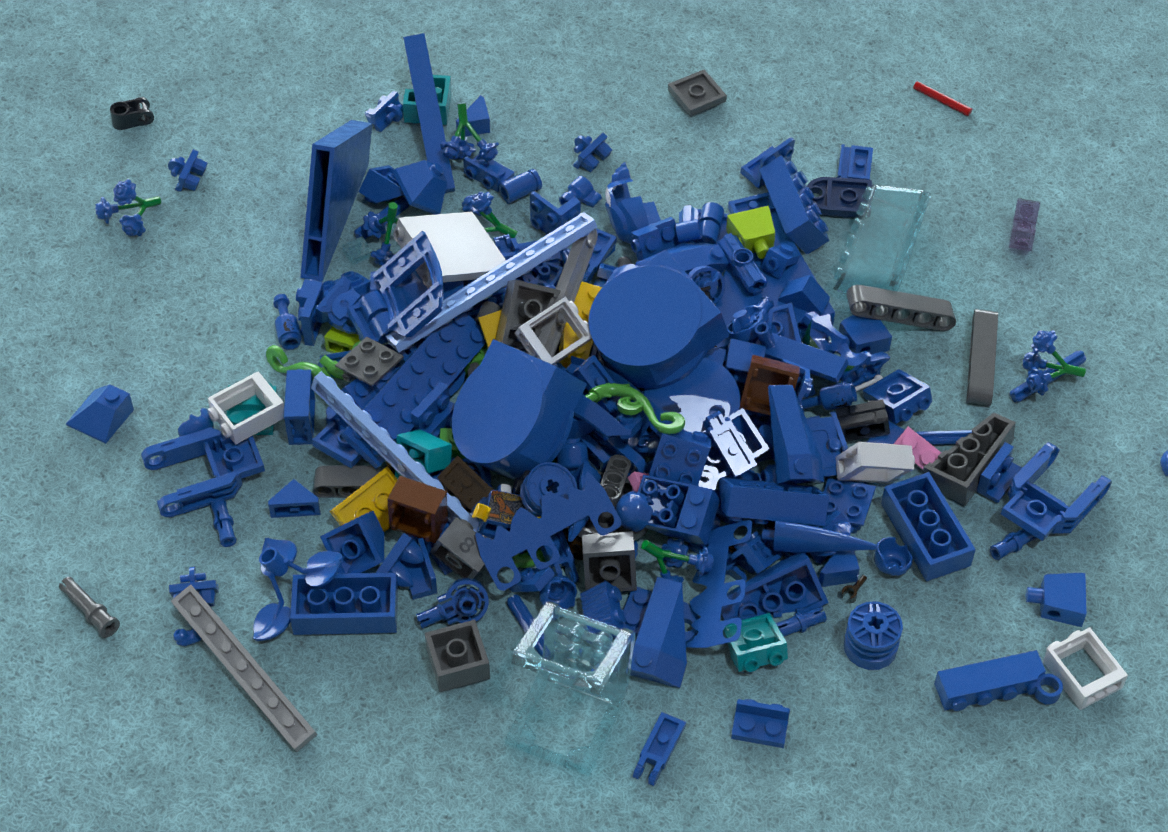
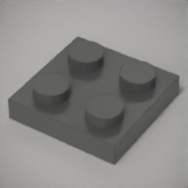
M705 69L668 84V91L689 116L717 106L727 100V95Z

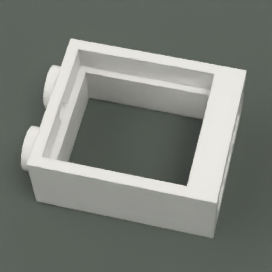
M566 296L521 325L515 332V335L529 355L552 365H555L592 339L589 323L581 319L578 315L577 306L572 301H569ZM560 311L579 340L554 357H551L532 329Z
M259 371L208 398L210 408L207 411L213 422L217 421L220 424V429L226 438L230 437L235 444L284 419V402ZM257 395L266 409L234 426L224 414V411Z
M858 442L836 456L837 478L839 481L891 484L914 470L915 464L912 446Z
M1090 627L1083 631L1077 630L1062 642L1055 641L1050 644L1046 649L1043 663L1050 672L1060 678L1063 683V689L1080 710L1122 689L1128 676ZM1084 648L1105 676L1081 687L1061 659Z

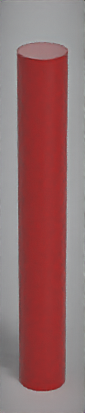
M918 81L914 84L913 89L966 116L972 113V108Z

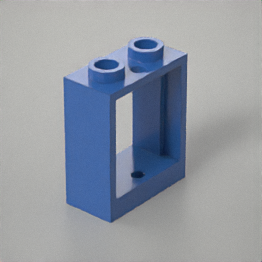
M287 370L284 421L289 445L312 444L316 398L315 392L311 389L313 383L311 370Z

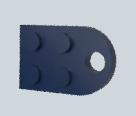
M819 177L807 184L812 193L820 195V197L813 199V203H816L819 207L821 215L870 219L872 180Z

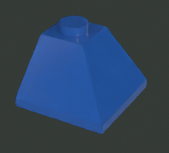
M423 160L393 170L409 205L435 215L441 213L447 180L443 175L444 170L439 164Z
M389 165L370 168L358 191L365 196V200L373 204L405 196L393 173L394 168Z
M110 384L95 389L67 421L66 425L106 444L134 411L130 393Z
M374 511L368 512L320 536L327 551L338 552L344 557L338 574L362 573L384 561V531Z

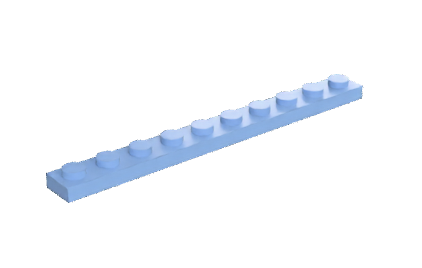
M584 212L444 299L442 311L413 337H405L395 331L387 335L386 338L389 344L398 353L409 349L421 338L429 336L440 326L450 323L459 314L469 311L478 302L491 297L494 292L502 287H506L508 281L515 280L521 275L529 273L535 266L548 261L554 254L567 249L573 242L589 235L592 230L597 228L595 220Z
M322 371L314 377L311 389L401 476L444 490L443 485L437 479H433L421 463L415 462L402 445L396 444L390 438L387 430L379 427L367 411L361 410L349 394L344 393L337 387L333 378L326 376ZM447 493L448 521L452 523L456 517L460 520L464 519L477 532L479 520L472 518V514L462 507L460 501Z

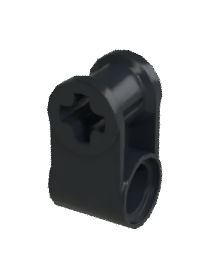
M138 97L128 101L113 103L110 106L112 126L117 130H125L151 124L154 120V115L149 110L150 103L148 99Z

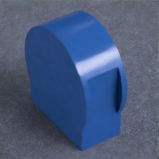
M666 250L659 253L643 266L626 270L608 281L596 295L589 313L590 334L606 368L614 371L637 388H661L682 380L694 371L703 360L706 352L729 336L721 311Z
M493 339L481 364L468 377L456 399L452 415V433L455 444L461 454L467 459L503 477L519 479L525 470L531 471L538 464L552 462L559 454L569 436L573 423L574 409L587 383L555 365Z

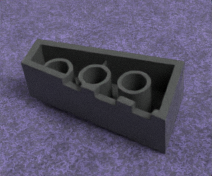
M516 279L508 281L496 340L529 354L515 335V332L521 325L552 306L561 290ZM545 321L532 329L538 338Z
M992 413L974 427L972 433L965 438L961 437L956 441L954 447L938 455L936 461L923 467V474L929 472L944 496L966 506L977 491L981 474L1005 442L1011 445L1014 441L1016 422L999 414Z

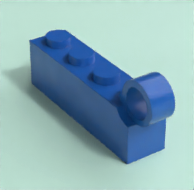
M1037 650L938 671L934 683L945 711L951 709L960 711L974 704L983 706L1001 698L1011 700L1017 695L1024 693L1035 695L1036 699L1043 704H1054L1059 700L1063 690V683L1059 677L1053 674H1045L1046 670ZM1049 685L1053 687L1056 692L1047 693L1041 688V686Z

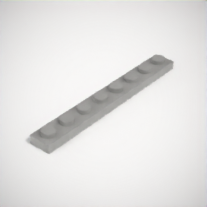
M189 585L171 600L173 605L296 752L318 735L192 585Z

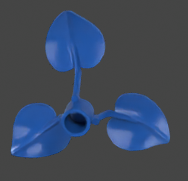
M265 538L259 562L261 563L262 573L271 580L279 603L268 604L258 612L253 625V639L256 641L272 639L281 634L291 622V608L284 606V599L275 576H283L288 571V566L300 573L306 574L305 581L309 586L321 587L328 584L336 576L344 557L338 552L322 551L309 558L307 568H301L292 563L297 555V547L293 542Z

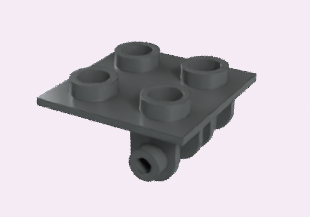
M366 337L344 356L335 367L343 370L342 378L346 382L354 381L357 378L373 386L401 361L404 356Z

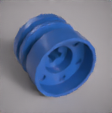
M873 601L858 605L850 613L844 638V651L852 663L863 669L880 670L889 666L895 660L903 631L902 619L897 611L888 604Z

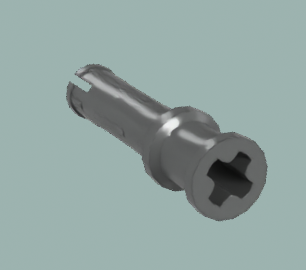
M66 577L62 580L66 587L60 583L59 589L85 614L86 621L98 629L101 637L107 638L112 636L120 626L119 620L116 617H111L107 612V608L103 604L96 603L72 577Z

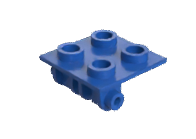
M828 478L824 493L829 496L826 519L835 510L840 511L854 528L851 533H857L861 526H864L876 486Z

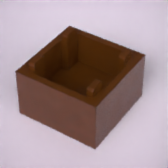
M752 355L741 396L740 408L771 416L768 386L793 385L795 390L800 366Z
M399 476L387 498L389 528L417 538H423L426 542L436 543L448 521L447 491Z

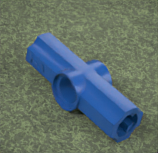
M732 233L724 235L718 245L721 246L732 266L733 276L741 280L749 293L754 295L761 293L767 287V280L754 263L753 253L744 248L736 235H732Z

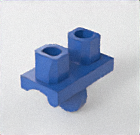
M393 91L388 96H382L378 100V106L375 109L370 108L365 112L368 123H373L376 131L382 132L392 121L399 122L403 118V105L399 101L398 92Z
M602 133L592 143H590L592 141L590 136L586 138L578 136L574 140L576 146L574 151L577 154L581 153L578 155V160L573 166L576 169L582 166L591 173L600 163L593 155L596 154L604 161L612 152L610 146L605 142L608 136Z
M193 149L186 163L183 157L173 158L169 161L168 168L171 171V175L173 177L180 175L178 178L179 182L175 188L176 191L181 192L183 187L192 191L196 190L200 178L190 173L194 172L203 176L208 164L202 159L197 158L199 151Z
M194 566L189 567V574L180 575L181 584L169 585V593L174 599L189 585H192L209 606H215L216 593H219V588L216 580L202 581L206 580V573H196Z

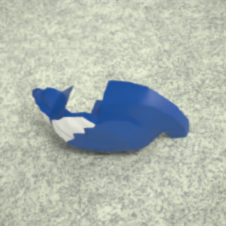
M624 162L612 175V183L607 185L605 206L611 225L619 239L631 244L632 237L630 232L659 222L661 219L654 201L643 203L641 196L630 197L627 182H632L633 180L630 178L629 170Z

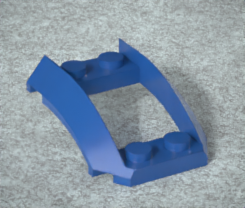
M421 231L373 274V277L378 280L381 286L380 291L389 312L390 323L387 324L388 328L405 337H413L442 311L444 289L441 266L426 233ZM426 262L432 286L407 306L399 284Z
M571 356V364L564 371L578 378L574 370L585 360ZM604 367L615 383L630 384V387L638 390L626 379ZM581 395L574 409V416L596 428L603 434V438L606 440L611 436L620 435L621 439H631L649 420L644 411L636 415L620 413L614 418L601 406L584 395ZM650 401L651 406H652L654 412L656 413V412H657V411H656V407H655V405Z

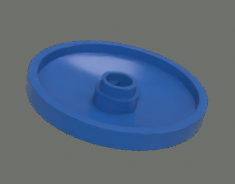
M703 358L694 371L682 380L665 387L645 389L644 395L656 407L657 412L655 415L658 421L664 424H671L673 422L660 421L662 413L681 412L677 403L670 399V396L696 395L728 402L731 407L729 416L740 410V393L735 379L722 365L707 358ZM714 405L710 408L709 414L711 415L719 410L724 417L725 410L720 405ZM708 423L702 424L701 432L710 427ZM650 424L649 428L660 439L661 432Z

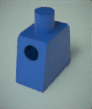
M851 315L840 323L839 332L847 337L846 343L853 353L860 354L863 351H867L870 354L890 350L892 335L881 320Z
M1085 573L1046 574L1043 577L1040 588L1027 587L1026 602L1040 604L1041 618L1082 627L1087 615Z

